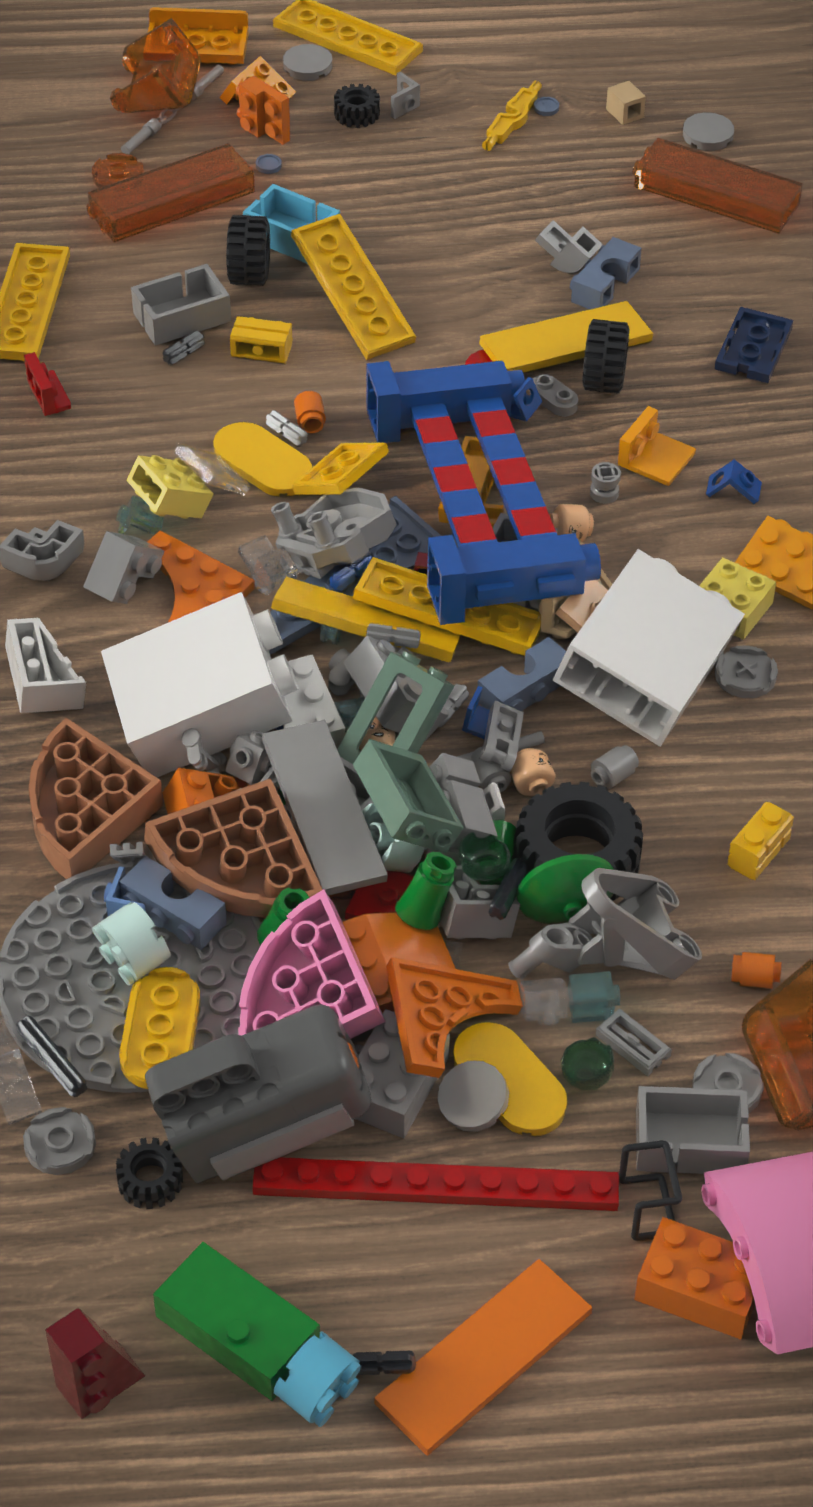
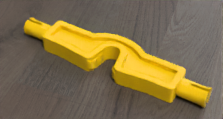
M536 80L533 81L529 88L522 87L507 102V113L501 112L497 114L495 120L487 129V139L482 143L484 150L490 151L496 143L502 144L512 131L521 128L527 122L528 112L534 106L538 91L542 88V84L539 81L537 83Z

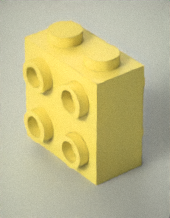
M138 455L127 478L128 483L135 489L136 495L141 497L149 505L150 511L158 516L174 515L183 519H188L189 517L202 519L214 495L205 485L206 482L197 476L180 458L170 460L157 455H152L151 457Z
M722 557L699 586L707 591H716L724 595L733 607L745 614L733 634L744 640L773 604L776 581Z

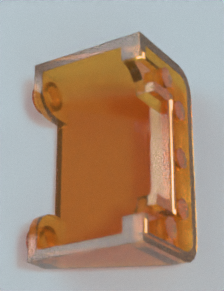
M171 18L124 48L122 64L128 72L133 74L131 84L125 88H116L111 92L110 100L117 111L134 113L180 109L191 103L201 58L195 46Z

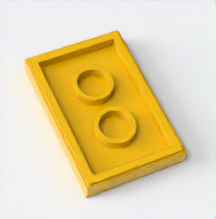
M341 443L293 483L292 487L295 495L342 494L389 453L387 443Z

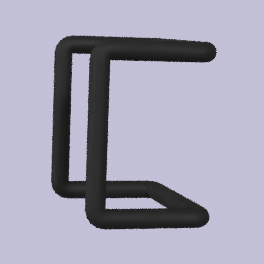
M664 1140L628 1144L622 1148L619 1182L630 1184L658 1180L663 1198L641 1201L635 1205L631 1237L635 1241L654 1239L656 1231L639 1233L642 1209L664 1206L667 1218L675 1221L672 1205H677L682 1201L669 1143ZM663 1148L675 1197L670 1198L665 1177L661 1173L626 1177L630 1151Z

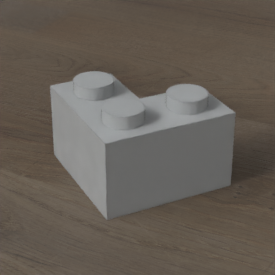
M106 531L83 587L111 602L127 604L128 600L135 593L138 576L154 578V575L159 571L162 565L161 558L164 550L135 536Z
M457 865L454 872V881L443 906L440 923L447 938H511L520 903L515 898L506 918L503 920L491 917L488 911L500 885H478L469 866Z

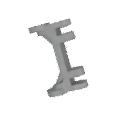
M193 728L186 730L181 740L187 748L189 763L199 771L206 770L207 772L226 775L227 757L222 752L212 755L208 754L202 748L201 734Z

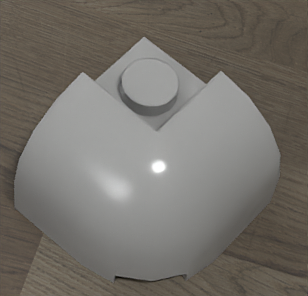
M59 520L47 532L36 527L29 533L15 528L0 544L2 567L31 580L50 581L63 574L83 552L85 543L83 530Z

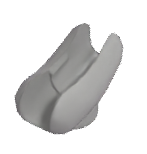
M346 649L338 650L329 662L331 671L328 684L331 692L336 696L347 694L350 687L355 683L343 663L351 654Z

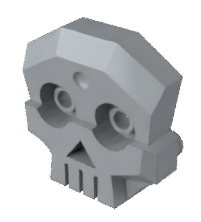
M359 487L346 489L342 494L323 495L304 513L296 514L295 516H293L288 502L277 503L271 508V512L279 527V535L275 544L287 569L302 574L305 573L309 576L312 575V577L319 579L336 565L357 564L370 555L369 548L387 541L397 525L385 494Z

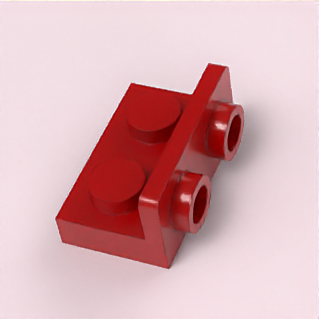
M35 352L24 355L27 381L44 415L47 416L71 409V402L55 371H48L44 362L40 363Z

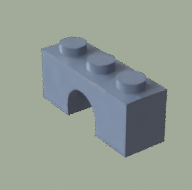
M612 237L606 245L601 246L598 254L592 260H588L584 269L572 278L570 283V290H572L571 302L587 309L608 305L613 299L614 281L618 280L627 284L639 271L642 248Z
M550 637L542 640L525 651L524 672L526 675L512 674L503 666H500L478 680V686L483 687L479 704L490 710L496 700L519 711H523L533 703L542 701L549 693L562 687L554 682L553 678L566 651Z
M146 855L119 881L121 899L143 903L146 913L157 927H164L174 933L183 943L192 944L200 950L227 924L225 903L207 892L196 889L186 898H170L169 896L174 892L171 871Z

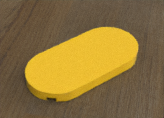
M238 422L229 424L220 429L213 440L214 453L220 463L272 496H280V493H287V496L295 495L292 487L293 483L312 468L310 460L305 455L254 423Z
M156 968L149 972V975L136 981L130 992L119 1058L124 1076L132 1084L140 1088L148 1089L145 1074L151 1067L193 1050L201 1003L200 989L196 981L194 982L188 973L178 968Z
M484 1022L472 1025L460 1033L453 1049L454 1066L467 1061H484L495 1066L507 1082L510 1093L508 1107L504 1114L501 1113L500 1117H498L506 1128L521 1135L524 1132L531 1133V1136H541L552 1132L562 1123L567 1109V1095L564 1087L514 1031L498 1023Z

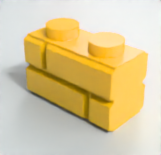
M237 316L230 334L231 357H244L286 364L293 342L292 323Z
M765 802L730 843L727 865L747 878L756 880L779 853L780 849L790 840L794 816L771 802Z

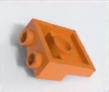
M254 75L239 83L236 88V95L239 97L240 103L237 117L240 118L241 127L257 138L267 134L282 145L289 142V97Z

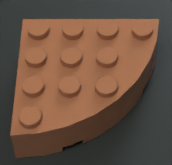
M67 718L48 735L42 744V751L37 760H34L31 768L28 790L35 835L45 857L65 879L90 870L110 853V844L119 845L163 806L160 779Z
M271 778L145 822L144 840L156 861L171 871L172 879L190 894L199 889L213 895L225 903L226 911L244 916L266 918L276 897H278L282 890L288 887L291 889L300 888L309 897L322 891V887Z

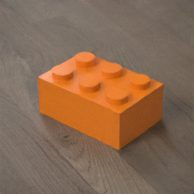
M662 1217L637 1277L634 1300L741 1340L755 1301L743 1262L735 1255L733 1242Z

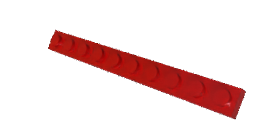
M280 1157L254 1168L252 1186L253 1195L600 1211H618L619 1172Z

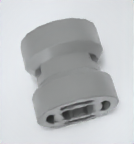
M602 462L592 468L590 496L593 500L603 504L612 503L617 500L621 470L618 466L610 462Z

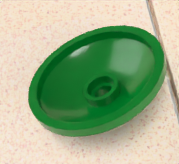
M588 854L567 855L547 861L529 872L519 884L516 893L517 901L520 903L519 909L526 917L543 924L568 923L571 917L587 905V899L581 886L582 880L597 868L614 870V868L605 859ZM607 891V896L611 898L613 893Z

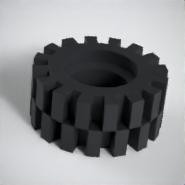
M350 84V88L345 85L342 87V90L338 89L334 95V116L337 121L340 120V124L344 125L347 123V127L355 125V128H360L362 124L364 127H367L368 122L374 124L375 120L379 119L380 95L375 88L371 90L369 85L364 88L363 84H359L358 87Z
M153 1137L152 1144H147L146 1138H141V1145L139 1146L133 1141L128 1144L129 1151L123 1148L120 1152L121 1159L117 1158L116 1175L120 1194H124V1199L128 1203L133 1200L134 1206L141 1208L142 1202L146 1203V1209H153L154 1202H158L159 1208L165 1206V1198L172 1202L175 1199V1192L180 1193L182 1189V1163L167 1141L160 1145L159 1138ZM149 1165L161 1167L164 1171L161 1177L152 1181H143L136 1177V1172L139 1169Z

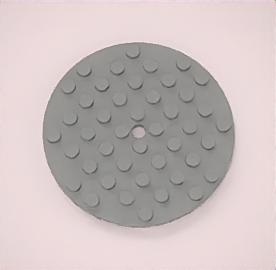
M128 862L127 864L115 863L84 871L54 886L55 890L39 902L37 900L33 901L19 916L5 938L0 951V1011L4 1023L17 1045L30 1059L46 1071L51 1073L17 1031V1022L26 1016H31L36 1020L86 1080L87 1088L107 1092H146L149 1090L132 1084L124 1076L119 1058L129 997L134 983L127 985L118 972L119 966L116 962L109 964L99 950L102 944L92 931L95 925L108 917L106 902H104V893L108 882L113 883L119 866L125 867L126 874L134 867L133 862ZM173 880L174 892L169 896L170 898L183 899L191 895ZM226 911L227 924L202 950L192 944L183 943L174 933L164 927L159 928L155 926L153 928L158 938L161 936L164 938L171 957L157 968L174 967L188 973L194 982L196 981L200 989L201 1003L193 1049L227 1035H239L241 990L249 966L260 948L257 930L261 921L258 917L244 916Z

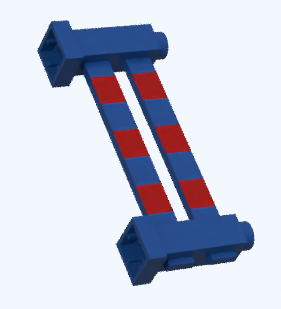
M389 361L366 363V411L377 443L399 442L401 429L415 428L453 535L428 538L427 588L440 625L465 622L466 608L584 594L585 581L600 579L601 560L597 545L595 543L580 544L576 533L557 535L509 418L511 416V405H517L513 395L525 381L522 370L507 371L503 361L393 373ZM526 392L523 397L524 404L526 402ZM472 422L518 540L497 541L452 423Z

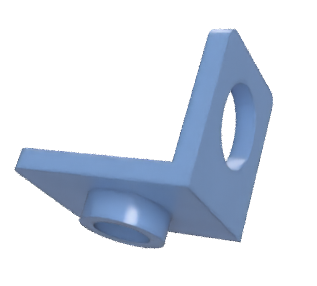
M119 866L113 883L108 882L106 886L104 902H106L108 916L130 902H134L121 899L119 881L126 875L125 867ZM135 902L146 912L143 903Z

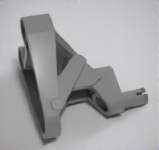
M597 868L582 880L581 886L587 899V905L571 917L568 923L547 925L529 940L530 946L515 959L511 960L508 966L512 974L521 980L542 962L570 973L581 964L604 963L608 967L621 965L660 974L675 980L702 959V953L697 943L688 934L673 927L668 914L679 906V899L666 882L652 875ZM607 891L624 899L615 904L607 896ZM590 934H596L597 936L592 938Z

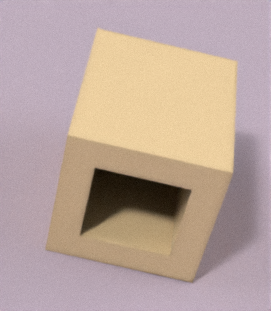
M630 81L614 85L607 90L606 110L622 125L644 118L646 96Z

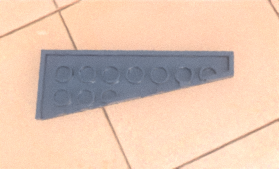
M397 496L390 498L389 506L397 525L387 541L368 550L372 557L414 570L418 552L428 553V538L441 535ZM336 565L321 579L311 575L303 582L336 591L330 587L329 578L345 565ZM362 575L359 578L355 577L356 580L340 593L353 596L354 589ZM276 610L270 611L283 641L282 645L269 650L270 655L323 624Z

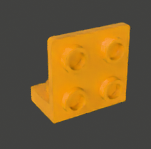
M259 56L230 82L219 98L226 105L234 98L238 101L239 97L236 95L237 86L253 75L283 93L289 99L294 96L296 91Z
M648 406L620 438L618 465L669 486L693 458L696 448L658 433L660 424L657 423L658 410Z

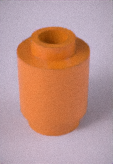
M304 391L298 394L294 399V407L299 427L310 434L319 432L324 427L326 421L321 395L315 391Z
M742 952V955L734 954L731 982H739L740 986L773 989V982L780 983L782 962H775V955L751 952Z

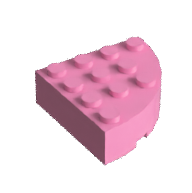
M325 890L300 903L286 915L288 919L274 933L271 931L250 964L241 990L239 1003L241 1009L240 1027H238L239 1035L241 1036L319 1004L329 1006L335 1011L350 1039L386 1022L338 911Z

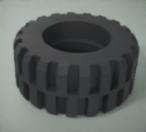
M571 782L561 783L558 788L551 786L544 789L542 795L536 794L528 801V805L522 808L516 825L515 858L527 861L529 864L527 874L547 861L562 856L574 855L559 849L553 844L554 841L567 836H584L594 839L605 848L588 855L605 859L612 865L614 870L632 873L639 872L643 844L642 823L629 802L624 803V798L615 791L610 793L607 787L601 785L597 787L589 786V782H580L579 785H571ZM613 894L610 899L614 901L620 896Z

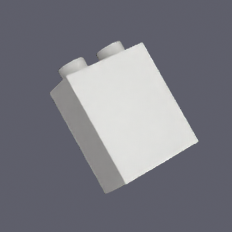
M637 549L570 643L553 681L661 747L716 664L718 658L724 652L745 614L733 607L724 595L716 591H707L680 575L676 568L668 561L652 558Z
M242 592L101 651L127 744L143 769L155 777H160L177 770L178 767L181 768L190 764L187 748L183 745L181 739L183 733L191 728L196 729L201 734L202 748L212 755L231 747L238 735L251 734L252 731L265 733L293 721L284 696L299 690L285 655L283 654L271 659L269 650L282 645L283 641L269 609L254 615Z

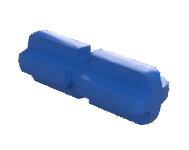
M368 555L357 564L343 566L329 578L330 587L334 588L337 592L344 590L356 580L355 577L359 578L364 573L372 556Z

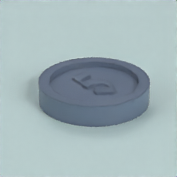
M540 97L534 102V111L542 116H552L559 111V102L552 97Z
M264 154L256 159V169L264 174L276 173L282 167L280 157L274 154Z

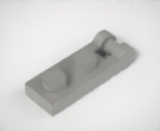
M496 700L494 701L489 711L484 744L479 759L488 763L490 761L500 764V768L511 771L517 757L524 712Z

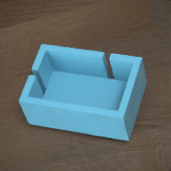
M272 184L260 195V200L256 199L243 211V215L266 216L270 225V249L307 263L292 239L291 232L293 229L316 222V202L313 199ZM323 203L317 205V221L340 214V210Z

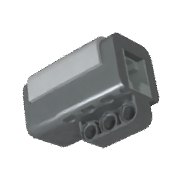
M323 1004L311 1006L242 1036L231 1034L159 1063L151 1067L145 1074L153 1108L162 1120L168 1142L196 1184L218 1175L222 1180L228 1179L355 1125L354 1118L366 1113L371 1106V1092L355 1046L335 1011Z

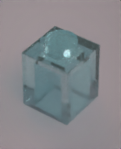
M610 971L569 975L567 996L572 1023L603 1021L614 1014L615 1006L620 1005V989L618 984L613 985Z

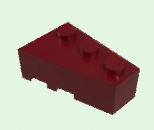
M79 1308L45 1329L56 1387L81 1419L90 1413L100 1412L109 1404L111 1399L145 1377V1374L117 1340H113L104 1329L99 1328L96 1322Z

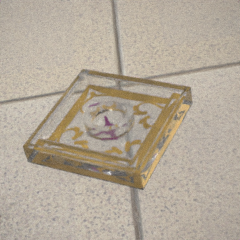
M179 444L174 451L207 485L246 495L250 489L249 484L218 454L185 444Z

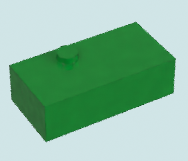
M202 1242L153 1293L155 1314L158 1319L271 1401L277 1397L274 1394V1387L279 1377L285 1382L289 1377L290 1370L286 1366L293 1356L312 1336L315 1335L319 1338V1323L205 1242Z

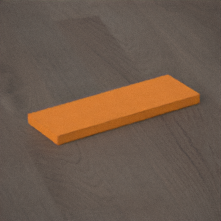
M538 1259L416 1362V1368L413 1372L401 1374L375 1396L374 1404L428 1456L592 1314V1306L543 1261Z

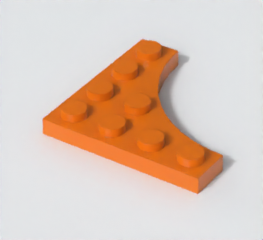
M161 530L147 541L164 550L160 570L165 576H169L173 585L175 601L168 623L240 592L246 598L255 589L254 579Z
M391 957L386 965L407 1073L440 1078L445 1070L444 1047L446 1038L456 1025L464 1020L483 1014L518 1015L523 1007L516 980Z

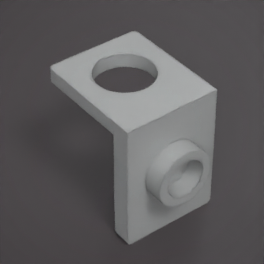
M402 72L397 73V93L391 96V117L394 119L420 106V84ZM403 82L407 83L409 87L404 89Z

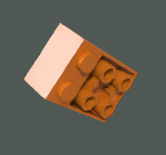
M178 767L162 794L167 814L250 786V784L235 776Z

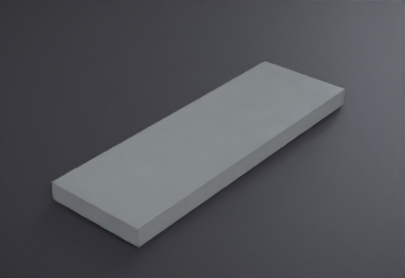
M321 720L262 733L264 747L304 851L322 890H325L328 895L386 882L388 874L326 721Z

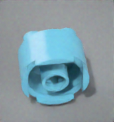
M321 1331L319 1338L315 1335L312 1336L286 1366L290 1370L289 1377L286 1382L279 1377L274 1387V1394L309 1423H315L322 1427L333 1414L334 1408L331 1405L339 1396L346 1399L356 1388L359 1382L356 1376L362 1366L359 1364L358 1359Z

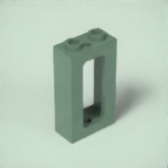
M405 650L402 654L390 652L337 749L340 757L352 764L355 762L362 751L359 749V746L398 675L404 674L422 686V693L393 744L394 747L413 753L419 752L455 685L446 681L448 675L433 666L427 670L419 665L421 659Z
M369 739L353 763V766L392 838L447 853L464 827L423 756Z

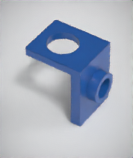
M528 377L513 395L517 405H511L510 417L528 421L542 403L533 378ZM529 389L531 395H527V394H526V402H525V404H524V402H523L524 393L526 392V390Z
M735 459L709 476L706 491L708 497H711L730 484L753 504L759 501L762 482ZM724 474L722 480L717 485H715L719 477H721Z
M478 686L467 708L462 731L485 739L490 710L479 706L483 687Z

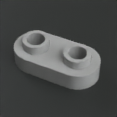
M548 374L538 375L533 378L542 399L541 405L555 415L562 417L571 416L576 413L578 409V396L574 391Z

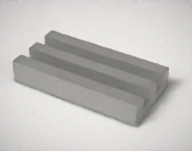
M136 842V847L131 843H123V848L118 844H110V856L122 864L133 862L135 866L145 855L156 861L148 845L144 842Z
M620 1008L596 1028V1036L647 1077L652 1073L654 1067L658 1068L662 1064L663 1059L667 1060L671 1056L672 1049ZM616 1022L620 1023L623 1027H625V1028H626L628 1031H630L631 1033L628 1034L627 1032H625L622 1028H620V1027H619L617 1024H615V1023H616ZM640 1040L644 1042L646 1045H648L651 1049H653L656 1052V1054H653L650 1050L643 1046L640 1043Z

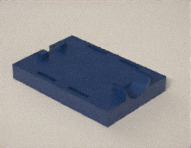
M740 307L715 361V370L734 375L742 372L746 373L749 379L769 383L792 331L794 320Z

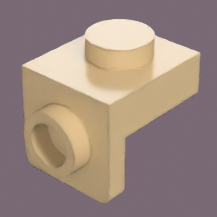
M567 596L541 599L539 604V613L541 614L540 632L552 634V637L556 639H568L576 633L572 627L555 614L566 601Z

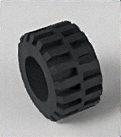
M232 215L228 225L226 248L227 276L230 284L264 286L268 279L270 264V225L266 216Z
M593 319L589 324L582 380L585 390L619 394L622 390L629 343V326L627 322Z

